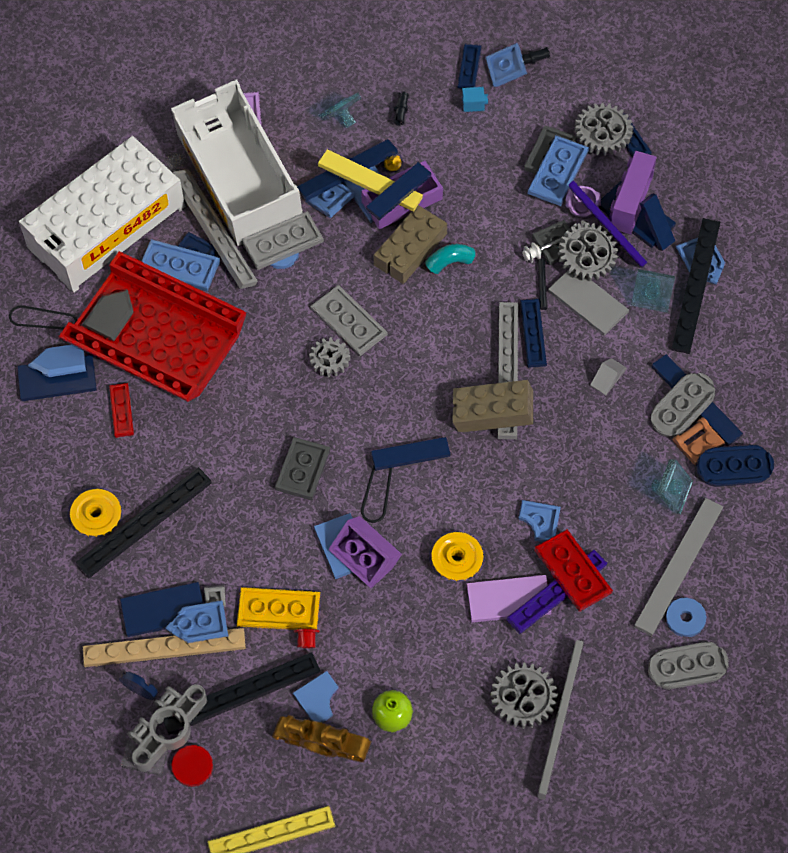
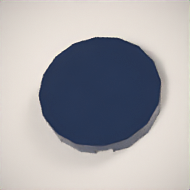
M123 672L119 678L126 688L148 700H154L158 694L157 689L152 684L148 686L144 678L134 673Z

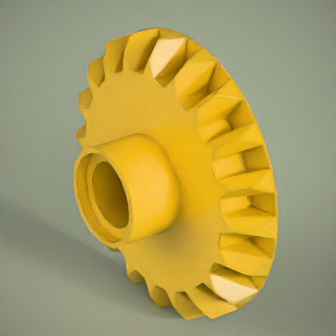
M92 489L80 494L74 500L70 509V518L75 529L81 534H86L88 537H97L98 535H105L109 531L112 532V529L117 526L118 521L121 519L122 511L118 499L111 492L103 489ZM95 513H101L99 516L93 517Z
M462 532L448 533L438 539L432 549V564L436 571L448 580H466L469 577H473L482 566V547L469 534ZM459 556L462 559L460 561L453 560V557Z

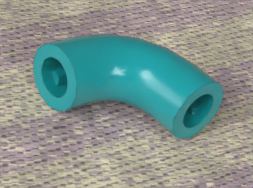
M464 244L447 245L434 252L425 261V264L431 272L439 274L447 265L454 262H461L466 265L471 264L475 258V249Z

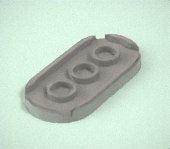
M690 373L682 377L653 408L651 422L655 431L666 437H675L684 433L714 400L715 388L713 381L702 373Z
M701 642L656 652L649 662L648 674L651 680L659 687L664 689L681 688L719 680L726 673L729 660L725 650L721 647L716 646L712 642Z

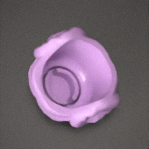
M579 186L599 208L601 205V193L588 186ZM569 188L565 205L569 208L571 214L577 217L592 216L593 214Z

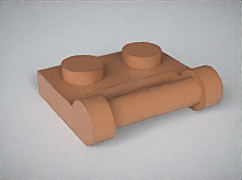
M704 417L700 418L697 424L686 432L672 439L694 465L697 464L699 457L707 449L721 447L725 442L712 429ZM701 429L706 432L689 445L684 443Z

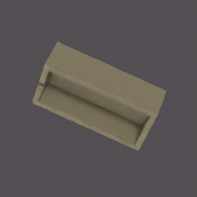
M418 205L415 211H412L374 254V266L388 274L390 263V276L404 284L447 235V223Z
M528 380L453 389V405L455 406L453 407V424L458 432L533 425V389Z

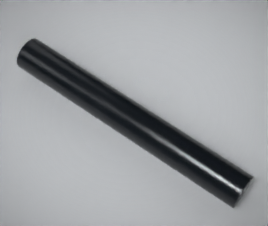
M539 259L540 310H547L545 260Z

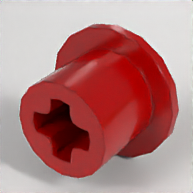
M294 630V633H298L297 648H315L316 634L320 633V630Z

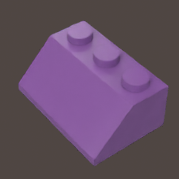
M360 516L347 520L328 549L370 588L375 586L392 570L402 555Z

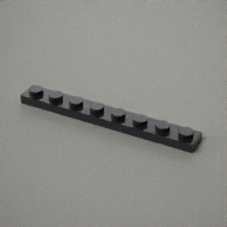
M702 219L671 349L673 351L690 354L720 221Z
M198 467L77 560L76 565L89 579L212 484L211 480Z
M313 652L207 695L205 706L189 723L190 726L320 673V668ZM175 716L166 717L163 721L169 735L184 729L185 723H181Z

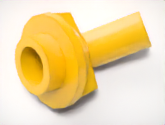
M399 155L391 156L384 160V167L389 171H397L402 165Z

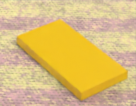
M241 587L237 627L317 630L320 592Z

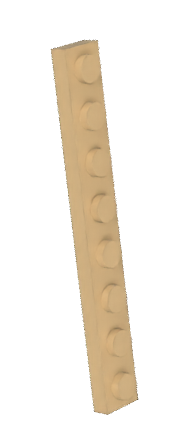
M244 628L228 630L227 637L187 643L177 636L83 646L84 666L92 667L246 649Z

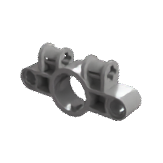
M192 685L183 695L167 686L166 692L162 697L154 701L159 709L152 715L150 722L140 718L136 727L127 733L139 745L132 755L135 767L139 771H149L166 750L178 749L188 741L191 733L189 723L207 702L205 690L202 686ZM198 693L202 695L201 698L197 700L192 699V696L194 694ZM175 716L181 723H185L184 730L179 732L177 738L165 740L163 736H157L156 734L157 725L162 723L166 717ZM142 756L148 757L145 763H139V758Z

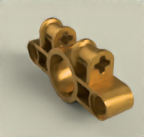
M292 715L279 717L272 735L276 740H285L287 744L306 748L311 752L326 757L338 756L357 762L365 761L371 745V741L368 738L349 733L347 729L339 730L321 722L295 719Z

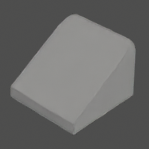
M225 585L205 586V603L223 600L225 607Z

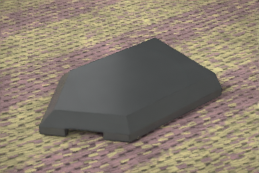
M128 289L102 296L82 326L114 342L134 313Z

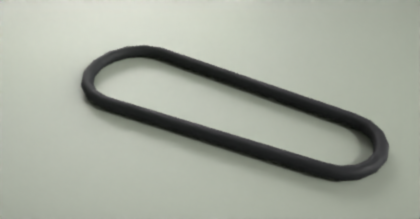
M20 305V306L14 307V308L10 311V313H9V320H10V322H11L13 325L23 326V327H37V328H50V329H64V328H65V327H57V326H43V325H30V324H18V323H15V322L12 320V313H13L14 310H16V309H18V308H27V309H33V310H38V311H44V312H49V313H55V314H61V315L71 316V317H73L74 320H75L74 324L77 322V318H76V316H74L73 314L64 313V312H58V311H52V310H47V309H41V308H36V307H30V306H24V305Z
M373 465L361 507V515L367 522H379L386 514L392 468L389 469L383 514L377 520H370L364 515V507L375 472Z

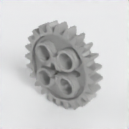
M595 103L594 108L588 106L587 111L583 109L582 113L578 114L574 130L576 138L579 139V144L584 143V146L590 147V153L596 150V154L599 155L601 151L604 156H606L608 151L613 155L614 150L619 153L621 148L625 149L626 144H629L632 137L633 126H631L632 120H628V114L623 115V109L617 111L618 106L611 108L610 103L607 107L604 106V103H601V107H598Z
M585 222L583 227L578 223L576 229L571 226L570 232L566 230L564 236H562L560 240L562 243L558 245V248L561 249L558 255L562 256L559 262H565L562 268L568 267V274L574 272V278L581 275V281L585 277L588 278V281H591L594 276L598 280L600 275L604 278L606 272L610 273L611 267H614L616 264L614 261L618 258L615 255L618 249L613 248L616 242H611L613 235H606L608 230L601 231L602 226L596 229L594 223L591 227H588L587 222ZM586 238H592L594 242H588ZM571 247H577L579 251H573ZM597 252L602 253L604 257L598 256ZM582 261L588 262L590 266H584Z
M524 662L522 668H519V665L515 663V669L507 666V673L501 670L500 675L502 678H495L497 684H492V689L495 690L491 692V697L495 698L492 700V705H497L495 713L501 711L500 719L507 717L506 724L514 721L515 728L518 723H521L524 729L526 723H529V726L533 728L535 721L538 725H541V718L547 721V713L553 714L551 707H556L557 702L554 700L558 696V694L553 692L556 691L557 687L550 686L553 683V678L547 679L548 672L541 674L542 667L534 670V664L527 668ZM518 679H522L526 683L524 685H518L515 681ZM531 681H534V683L528 690V695L524 696L519 708L517 710H514V708L520 701L521 694L523 695L527 690L529 683ZM539 689L543 694L535 695L533 691ZM511 695L515 698V700L509 702L505 699V697ZM524 706H530L533 710L531 712H525L522 708Z

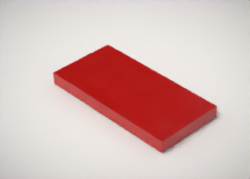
M568 529L535 546V552L579 612L612 594L613 590Z

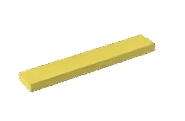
M328 149L318 162L319 167L377 195H380L395 182ZM414 191L398 205L414 212L423 195Z
M327 806L207 842L210 853H248L335 827L330 807Z

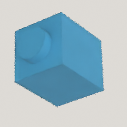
M484 87L462 88L463 111H485V105L488 104V94H484Z

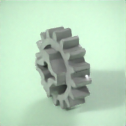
M330 337L329 341L323 338L321 344L316 342V347H311V353H309L310 365L314 366L315 372L320 370L321 376L324 373H327L328 377L331 376V373L338 376V371L344 373V367H349V348H346L345 343L340 344V339L334 342L332 337Z

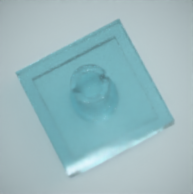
M357 92L344 98L319 116L324 121L339 114L346 128L356 123L348 108L362 98Z
M638 269L631 305L668 313L675 276Z
M669 459L662 479L653 480L652 490L657 492L672 512L681 514L693 480L677 460Z

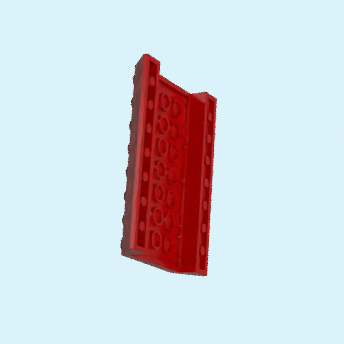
M119 251L109 264L111 274L75 324L68 322L60 333L59 338L189 402L201 395L238 339L246 312ZM128 289L134 313L114 342L82 326L102 296Z

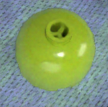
M385 691L378 695L373 703V719L376 725L384 731L396 732L404 729L412 719V704L408 697L400 691Z

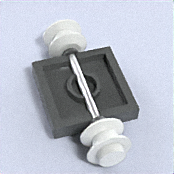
M582 220V221H581V226L583 227L584 224H585V221ZM560 221L533 233L532 239L535 243H531V248L524 246V251H522L524 259L533 263V258L541 259L542 253L549 265L559 262L562 256L558 255L559 250H561L558 248V245L562 243L560 240L566 230L570 232L566 221ZM571 247L573 251H579L577 247Z

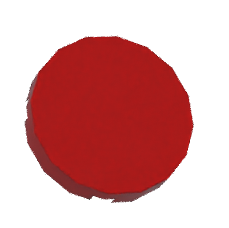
M197 745L185 746L180 749L172 761V772L175 778L181 784L189 787L203 784V782L209 779L213 771L211 755L206 749Z

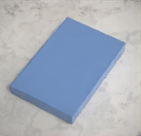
M351 513L314 526L335 579L353 573L328 550L347 520L352 519Z

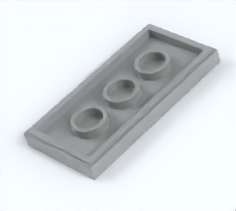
M308 211L242 239V243L257 270L324 242Z
M567 271L548 289V292L605 336L628 314L629 309L592 280L588 281V278L585 277L581 281V275L574 278L575 273L568 274Z
M339 285L310 306L359 357L388 335V332Z

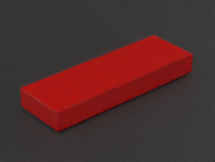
M129 384L109 385L115 438L134 435Z

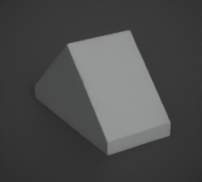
M612 358L602 362L590 386L606 396L627 370V367Z

